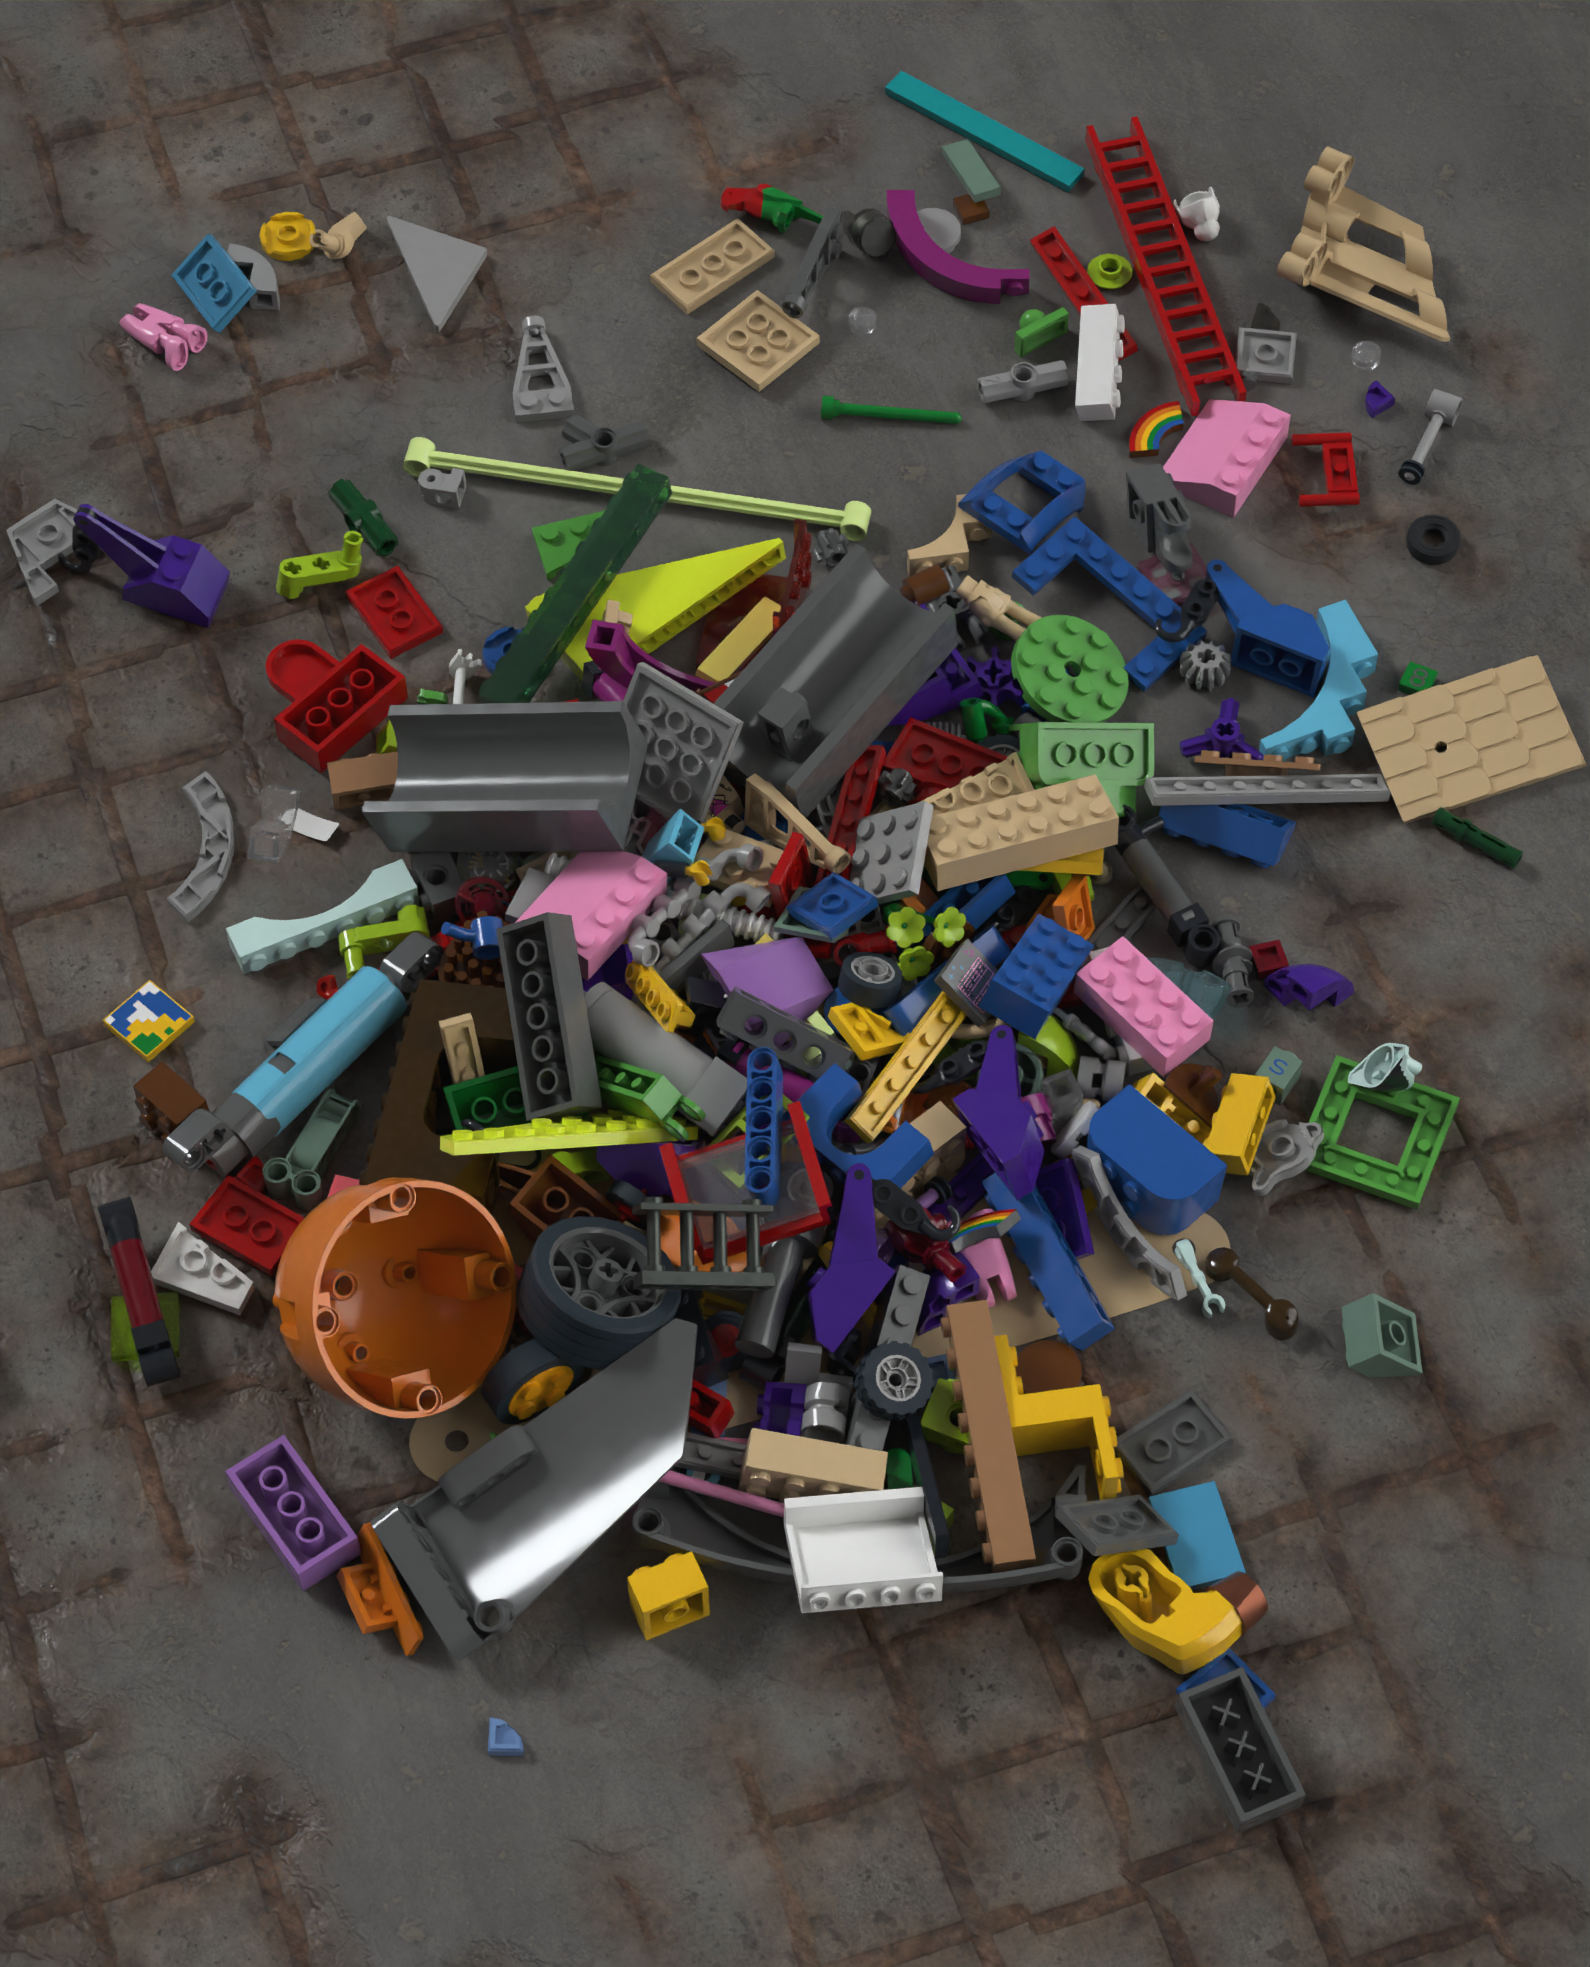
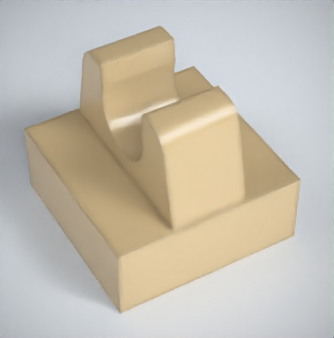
M608 600L602 621L623 624L629 635L633 615L620 611V602Z

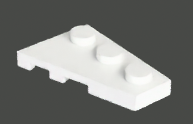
M179 1222L151 1271L154 1284L237 1315H241L255 1289L252 1280L226 1259H221L209 1249L206 1243L201 1239H196Z

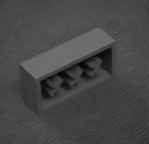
M1243 1667L1178 1694L1174 1707L1236 1834L1301 1807L1306 1793Z

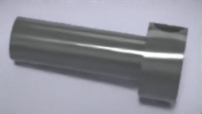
M780 1198L773 1205L772 1213L765 1217H759V1226L812 1209L813 1207L799 1201ZM827 1225L763 1245L764 1249L760 1258V1267L764 1268V1273H775V1287L767 1291H750L735 1341V1347L739 1351L757 1358L767 1359L773 1357L802 1259L813 1258L819 1253Z

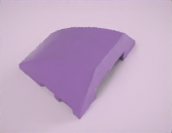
M802 937L701 954L714 979L721 984L728 997L734 986H737L803 1021H807V1018L834 991ZM750 1017L744 1025L748 1030L755 1031L762 1026L763 1021L758 1017ZM779 1032L775 1035L773 1041L777 1045L782 1046L784 1042L786 1043L791 1038V1035L787 1032Z

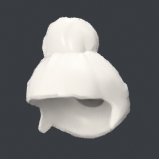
M1209 187V192L1198 191L1189 194L1180 202L1179 206L1176 199L1174 200L1173 207L1179 222L1190 229H1194L1197 239L1209 242L1218 236L1220 226L1217 219L1220 206L1212 187Z

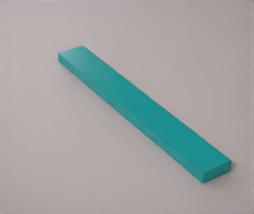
M900 71L885 86L886 95L1066 192H1069L1084 176L1085 168L903 71Z

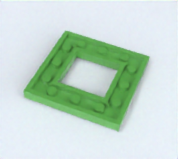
M1336 1055L1309 1120V1123L1316 1122L1321 1125L1324 1131V1139L1317 1147L1314 1159L1305 1171L1418 1210L1460 1098L1416 1082L1407 1090L1391 1093L1374 1091L1348 1083V1075L1359 1063ZM1355 1098L1416 1119L1398 1166L1337 1145Z

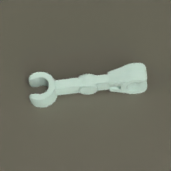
M1183 1239L1177 1242L1174 1251L1179 1262L1190 1271L1194 1285L1199 1288L1204 1298L1202 1305L1204 1316L1207 1318L1212 1317V1311L1208 1307L1211 1303L1218 1305L1220 1312L1223 1313L1225 1301L1221 1296L1211 1293L1204 1273L1199 1270L1196 1264L1197 1260L1190 1241Z

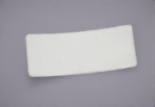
M293 805L290 806L279 821L281 825L293 831L321 841H328L339 826L337 822L317 817Z

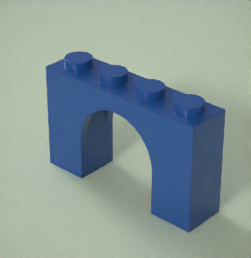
M834 1063L797 1100L800 1101L803 1111L810 1117L807 1125L819 1165L824 1164L830 1169V1175L842 1186L845 1185L846 1173L849 1167L856 1163H862L870 1169L873 1179H888L899 1188H902L934 1155L930 1140L905 1121L880 1147L869 1153L852 1155L835 1148L831 1142L835 1126L863 1097V1093L858 1081ZM786 1111L782 1115V1122L791 1119L789 1112ZM796 1135L789 1140L795 1147L798 1146Z

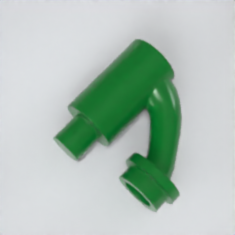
M976 697L964 699L959 703L967 739L972 740L973 743L982 742L988 734L984 713L994 719L991 722V726L995 729L996 734L1011 732L1009 731V725L1014 724V719L1006 717L993 703Z

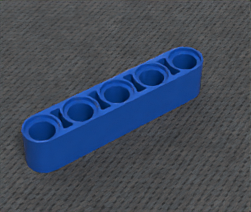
M994 925L988 927L970 941L994 967L1012 952ZM950 958L883 1011L885 1017L892 1022L891 1025L897 1033L905 1036L908 1032L911 1033L943 991L934 980Z
M768 1047L756 1048L750 1053L747 1060L744 1181L751 1199L762 1200V1205H775L781 1195L783 1071L776 1053ZM764 1066H770L766 1070H760ZM765 1095H770L766 1099L759 1100L761 1097ZM769 1124L767 1128L759 1129L761 1126ZM769 1154L764 1159H758L761 1155ZM763 1184H768V1186L764 1189H757L759 1186Z

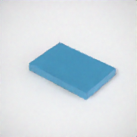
M209 233L171 275L212 329L218 333L226 327L257 292L217 239Z
M1215 1481L1149 1497L1148 1503L1179 1534L1175 1545L1163 1546L1171 1572L1181 1578L1192 1591L1209 1587L1237 1571L1246 1574Z

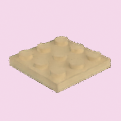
M756 290L698 336L696 340L699 348L760 392L820 343V335L798 319L785 314L782 307Z

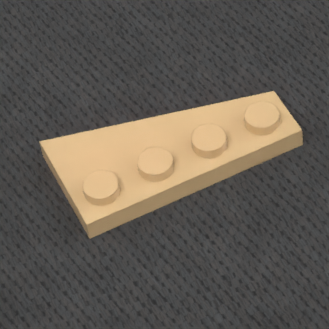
M1014 752L1007 756L1006 760L998 764L995 762L986 767L983 772L973 777L970 775L961 780L958 785L950 789L946 788L923 801L934 806L932 816L1033 791L1034 788L1017 752Z

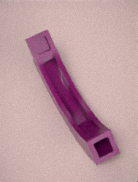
M886 190L887 219L894 227V243L906 262L930 284L956 297L989 304H1000V294H1008L1010 296L1029 294L1030 269L985 268L953 257L940 248L922 226L915 205V190Z
M599 620L592 621L585 648L595 664L623 687L628 689L637 664L641 662L648 664L693 692L698 688L703 690L715 684V682L680 672L656 660L633 642L623 624Z

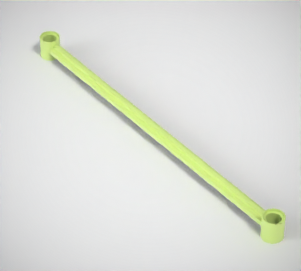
M415 437L410 440L403 463L404 470L415 477H419L424 470L430 469V467L446 470L456 468L463 469L467 473L840 527V534L844 533L850 541H861L866 537L871 516V508L860 501L848 502L845 505L844 511L440 452L435 451L436 447L432 441L423 437Z

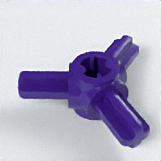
M1228 698V700L1221 702L1219 718L1214 720L1211 728L1205 729L1204 735L1186 739L1179 743L1181 754L1185 758L1200 755L1201 750L1219 751L1220 758H1232L1234 752L1250 753L1251 760H1264V755L1244 741L1245 735L1240 733V725L1237 722L1240 705L1239 702L1234 701V698Z

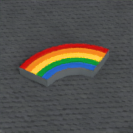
M1017 1209L994 1211L961 1222L958 1233L952 1239L947 1240L950 1244L949 1251L951 1253H958L965 1247L978 1241L1001 1237L1021 1219Z

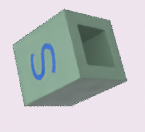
M1274 1046L1255 1073V1076L1269 1077L1276 1095L1274 1103L1281 1106L1300 1079L1303 1061L1298 1059L1294 1053L1286 1050L1283 1051Z

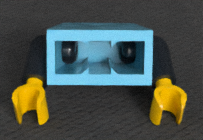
M679 809L649 840L643 858L667 873V883L673 878L686 879L688 876H693L698 886H705L710 882L707 876L713 875L707 862L700 860L691 866L689 865L694 861L702 834L708 832L712 841L722 840L725 838V825L719 817H713L705 823H701V820L696 821L682 809Z

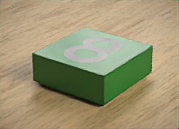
M1410 661L1401 678L1398 690L1414 694L1431 688L1435 684L1439 671Z

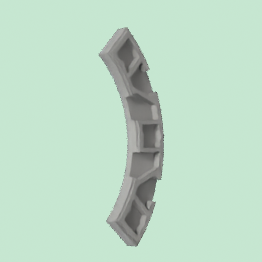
M1081 1145L1071 1150L1084 1189L1090 1187L1098 1204L1094 1208L1095 1212L1125 1257L1137 1270L1143 1268L1152 1277L1150 1282L1166 1295L1177 1301L1186 1297L1187 1293L1180 1267L1155 1250L1134 1226L1110 1185L1099 1153Z

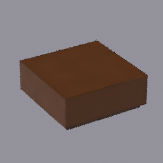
M969 194L953 198V206L962 225L989 218L990 211L984 200L974 203Z

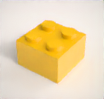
M692 1551L686 1554H673L666 1558L663 1563L653 1567H641L635 1570L631 1576L627 1577L630 1607L646 1641L710 1615L708 1585Z

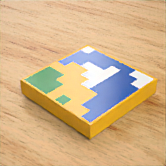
M151 980L147 981L103 1019L104 1026L148 1063L195 1022L192 1014Z

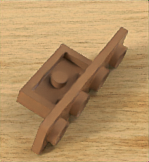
M1201 750V756L1194 757V763L1225 765L1224 776L1287 775L1288 769L1320 771L1321 764H1314V758L1295 757V762H1282L1283 756L1264 755V760H1251L1250 753L1233 752L1232 758H1220L1219 751Z

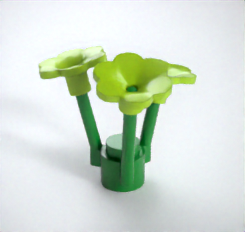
M893 903L884 907L882 914L883 923L888 926L886 930L887 937L890 940L896 941L903 951L899 956L900 962L897 965L901 969L902 976L906 981H913L918 976L927 975L930 971V964L934 961L932 952L926 951L923 946H917L913 949L909 948L912 942L918 943L923 939L924 933L922 929L926 923L934 926V939L941 942L944 947L949 948L953 946L955 941L961 940L964 936L963 926L966 923V917L954 907H948L944 913L934 918L920 913L912 907H903L898 903Z

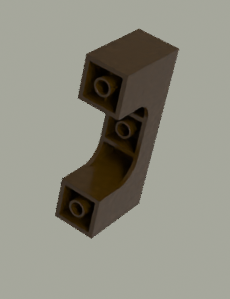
M420 979L417 991H412L410 995V1016H405L403 1020L402 1034L404 1038L403 1041H398L396 1045L395 1059L397 1063L395 1067L391 1066L389 1070L388 1084L390 1088L388 1092H384L382 1095V1117H377L375 1120L374 1137L376 1138L374 1144L370 1143L368 1146L367 1170L361 1171L359 1185H369L385 1178H415L441 1182L466 1192L481 1203L493 1216L501 1186L497 1153L453 1156L440 1150V1136L434 1134L444 1099L443 1088L453 1085L438 1021L471 1013L485 1075L516 1067L518 1064L506 988Z

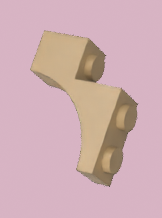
M966 494L956 495V515L952 524L942 536L925 546L907 550V571L909 577L935 564L939 565L941 569L946 567L948 573H950L948 565L955 566L957 572L968 570L969 549L967 541H980L991 538V528L958 507V503Z

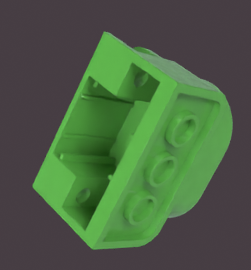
M1034 722L1009 725V731H1020V752H1017L1034 790L1096 774L1118 817H1125L1123 812L1125 809L1122 807L1124 804L1130 806L1136 814V786L1144 785L1146 778H1152L1154 775V723Z

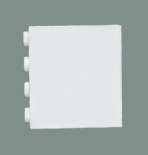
M922 1487L784 1499V1529L801 1613L942 1601L943 1572L937 1571L923 1512L924 1493Z

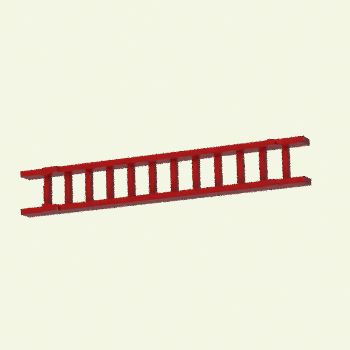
M1138 116L1131 117V137L1101 143L1094 126H1086L1085 142L1094 162L1096 174L1099 175L1175 372V379L1181 394L1185 398L1191 416L1199 415L1200 399L1195 389L1197 385L1224 380L1225 385L1230 386L1235 401L1245 402L1246 388ZM1135 146L1139 155L1137 158L1108 163L1104 152ZM1144 167L1148 177L1116 184L1112 173ZM1152 188L1155 199L1124 205L1120 193ZM1160 208L1164 218L1163 220L1132 225L1128 214ZM1168 229L1172 238L1171 241L1140 247L1136 235ZM1173 250L1177 251L1180 262L1148 268L1144 256ZM1185 271L1189 283L1160 289L1156 288L1153 277ZM1188 293L1194 294L1197 302L1196 305L1165 311L1161 301L1163 298ZM1201 314L1206 325L1173 332L1169 320ZM1210 336L1214 348L1182 354L1177 342ZM1219 358L1222 370L1190 376L1186 364Z

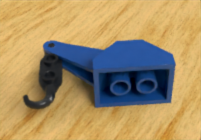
M1215 559L1210 561L1206 569V579L1199 580L1194 584L1181 608V625L1178 631L1174 633L1166 632L1162 629V620H1156L1155 632L1161 639L1171 643L1185 640L1194 629L1206 622L1218 601L1235 633L1231 665L1313 698L1321 686L1329 646L1313 615L1287 604L1272 606L1222 560Z

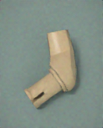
M353 212L334 224L328 233L320 229L314 230L320 236L311 233L310 244L315 248L323 250L330 259H341L350 253L355 240L367 227L359 215Z

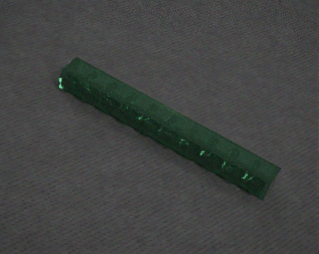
M640 464L636 465L632 473H628L625 476L622 487L616 495L609 499L607 509L600 518L594 521L591 532L585 541H581L578 544L575 555L569 564L566 563L562 567L559 578L553 587L550 586L546 590L543 601L538 609L531 612L522 632L517 633L513 638L511 648L505 656L500 657L497 661L495 671L491 677L482 683L478 694L481 704L530 703L671 497L672 490L668 476Z

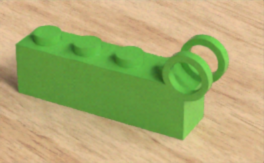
M597 1055L595 1058L602 1105L660 1123L670 1135L681 1142H685L689 1138V1134L679 1123L671 1118L678 1108L698 1122H702L706 1117L704 1111L692 1100L683 1096L664 1075Z

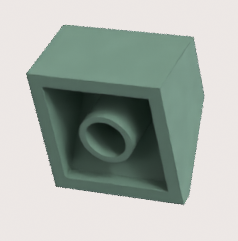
M1374 1293L1341 1307L1343 1317L1342 1328L1346 1343L1345 1356L1348 1368L1368 1377L1418 1376L1422 1374L1415 1313Z

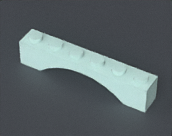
M403 859L373 870L367 881L353 896L324 913L294 920H271L253 917L226 928L229 945L243 974L258 971L268 964L281 959H289L296 953L311 947H319L326 941L338 937L345 930L377 924L384 920V918L397 914L404 906L420 905L418 890Z

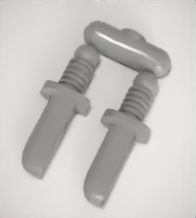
M1058 1007L1055 1009L1054 1013L1063 1020V1026L1068 1031L1075 1033V1036L1080 1041L1087 1043L1106 1061L1108 1059H1116V1050L1105 1040L1094 1034L1088 1025L1082 1024L1076 1015H1067Z

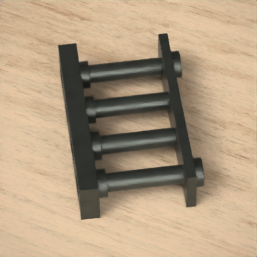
M662 1197L643 1198V1202L632 1208V1215L647 1216V1266H644V1270L634 1275V1289L767 1291L775 1287V1273H764V1268L760 1267L759 1217H765L772 1213L773 1205H762V1200L760 1199L742 1200V1204L663 1203ZM660 1215L680 1216L681 1266L677 1267V1271H665V1266L661 1265ZM693 1216H713L714 1267L710 1268V1272L698 1271V1266H694ZM726 1217H746L747 1267L743 1268V1272H731V1267L727 1266Z

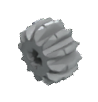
M1200 639L1197 642V646L1189 643L1186 651L1182 652L1180 656L1181 677H1185L1187 685L1196 684L1198 691L1202 686L1207 687L1210 692L1214 685L1222 687L1225 679H1228V676H1230V654L1225 653L1224 645L1216 647L1213 640L1209 644H1204Z

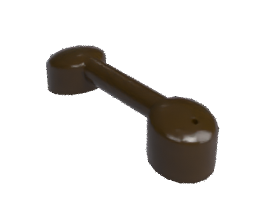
M1225 1247L1212 1250L1207 1255L1205 1261V1271L1208 1277L1221 1282L1232 1278L1266 1309L1264 1323L1269 1335L1279 1340H1287L1293 1337L1297 1332L1299 1319L1298 1310L1294 1304L1285 1299H1274L1238 1267L1239 1258L1234 1250Z

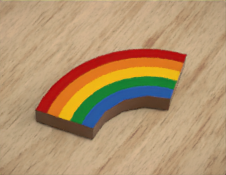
M1179 401L1159 405L1145 413L1137 421L1129 440V458L1158 456L1159 446L1163 439L1173 432L1183 430L1184 422Z

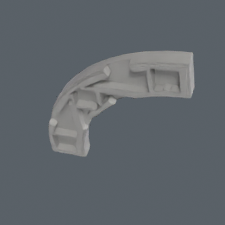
M207 771L182 787L183 794L196 810L202 826L199 860L195 869L191 871L184 883L166 898L168 905L187 924L206 908L220 890L227 877L234 853L235 835L230 809L222 790Z

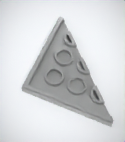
M388 215V228L393 234L398 250L407 265L408 272L414 285L417 287L422 303L432 320L434 329L440 333L488 255L487 248Z

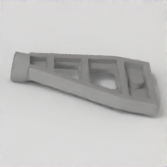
M528 316L522 321L523 340L513 388L516 423L571 417L574 415L571 386L546 334L545 321L540 316ZM545 353L548 363L529 365V354ZM549 375L555 385L552 389L528 390L530 378Z

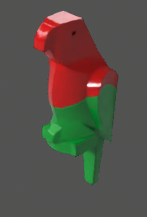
M766 183L759 184L755 188L727 187L721 195L720 206L724 211L728 212V209L742 211L755 218L771 221L774 226L778 227V231L781 233L786 232L793 219L803 218L818 224L823 219L822 215L803 206V201Z

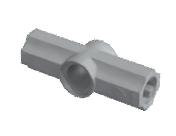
M1062 360L1037 366L1020 362L1015 364L1009 372L977 379L979 396L982 403L1007 398L1028 401L1034 397L1036 392L1069 385L1067 367Z

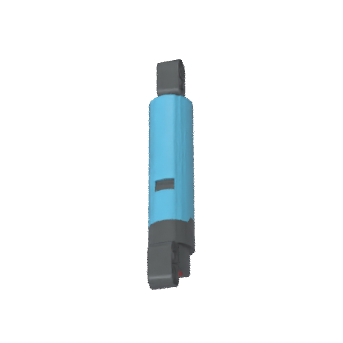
M414 932L407 936L382 961L379 970L374 967L363 966L212 1113L201 1108L187 1117L165 1139L162 1148L163 1155L188 1172L196 1171L205 1164L223 1177L230 1173L244 1158L248 1160L254 1158L406 1011L407 1005L401 991L406 993L412 992L418 987L420 979H426L438 968L444 954L443 947L421 933Z

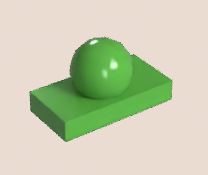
M1064 307L1047 316L1037 309L1027 310L1022 314L1019 321L1021 329L1015 332L1014 351L1019 357H1023L1068 332L1069 313Z

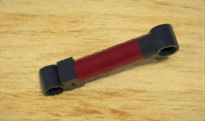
M129 1196L98 1205L146 1385L150 1387L180 1378L179 1368L163 1317L132 1199Z

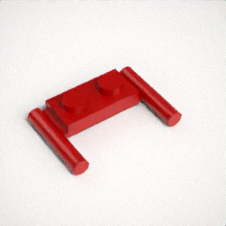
M1351 432L1292 434V446L1322 445L1321 452L1327 494L1299 495V507L1359 505L1360 495L1358 493Z

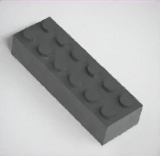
M546 912L496 929L526 1121H531L535 1118L561 1119L562 1117L575 1116L602 1108L572 915Z

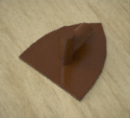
M1194 1063L1179 1065L1167 1076L1163 1087L1212 1128L1213 1114L1218 1112L1219 1108L1214 1085L1223 1078L1222 1073L1210 1065L1204 1066Z

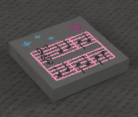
M966 939L958 946L934 982L977 1027L984 1024L991 1015L978 1006L998 970L969 939Z

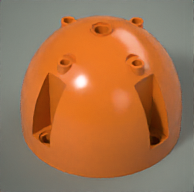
M385 1178L369 1185L347 1187L325 1199L303 1219L291 1235L282 1253L276 1273L273 1305L280 1310L282 1324L279 1329L287 1349L306 1376L318 1387L339 1401L364 1411L394 1418H421L443 1412L463 1401L483 1383L486 1375L499 1361L508 1342L515 1317L516 1272L513 1257L503 1231L489 1211L475 1198L454 1186L441 1182L415 1178ZM339 1280V1286L336 1290L335 1284L336 1281Z

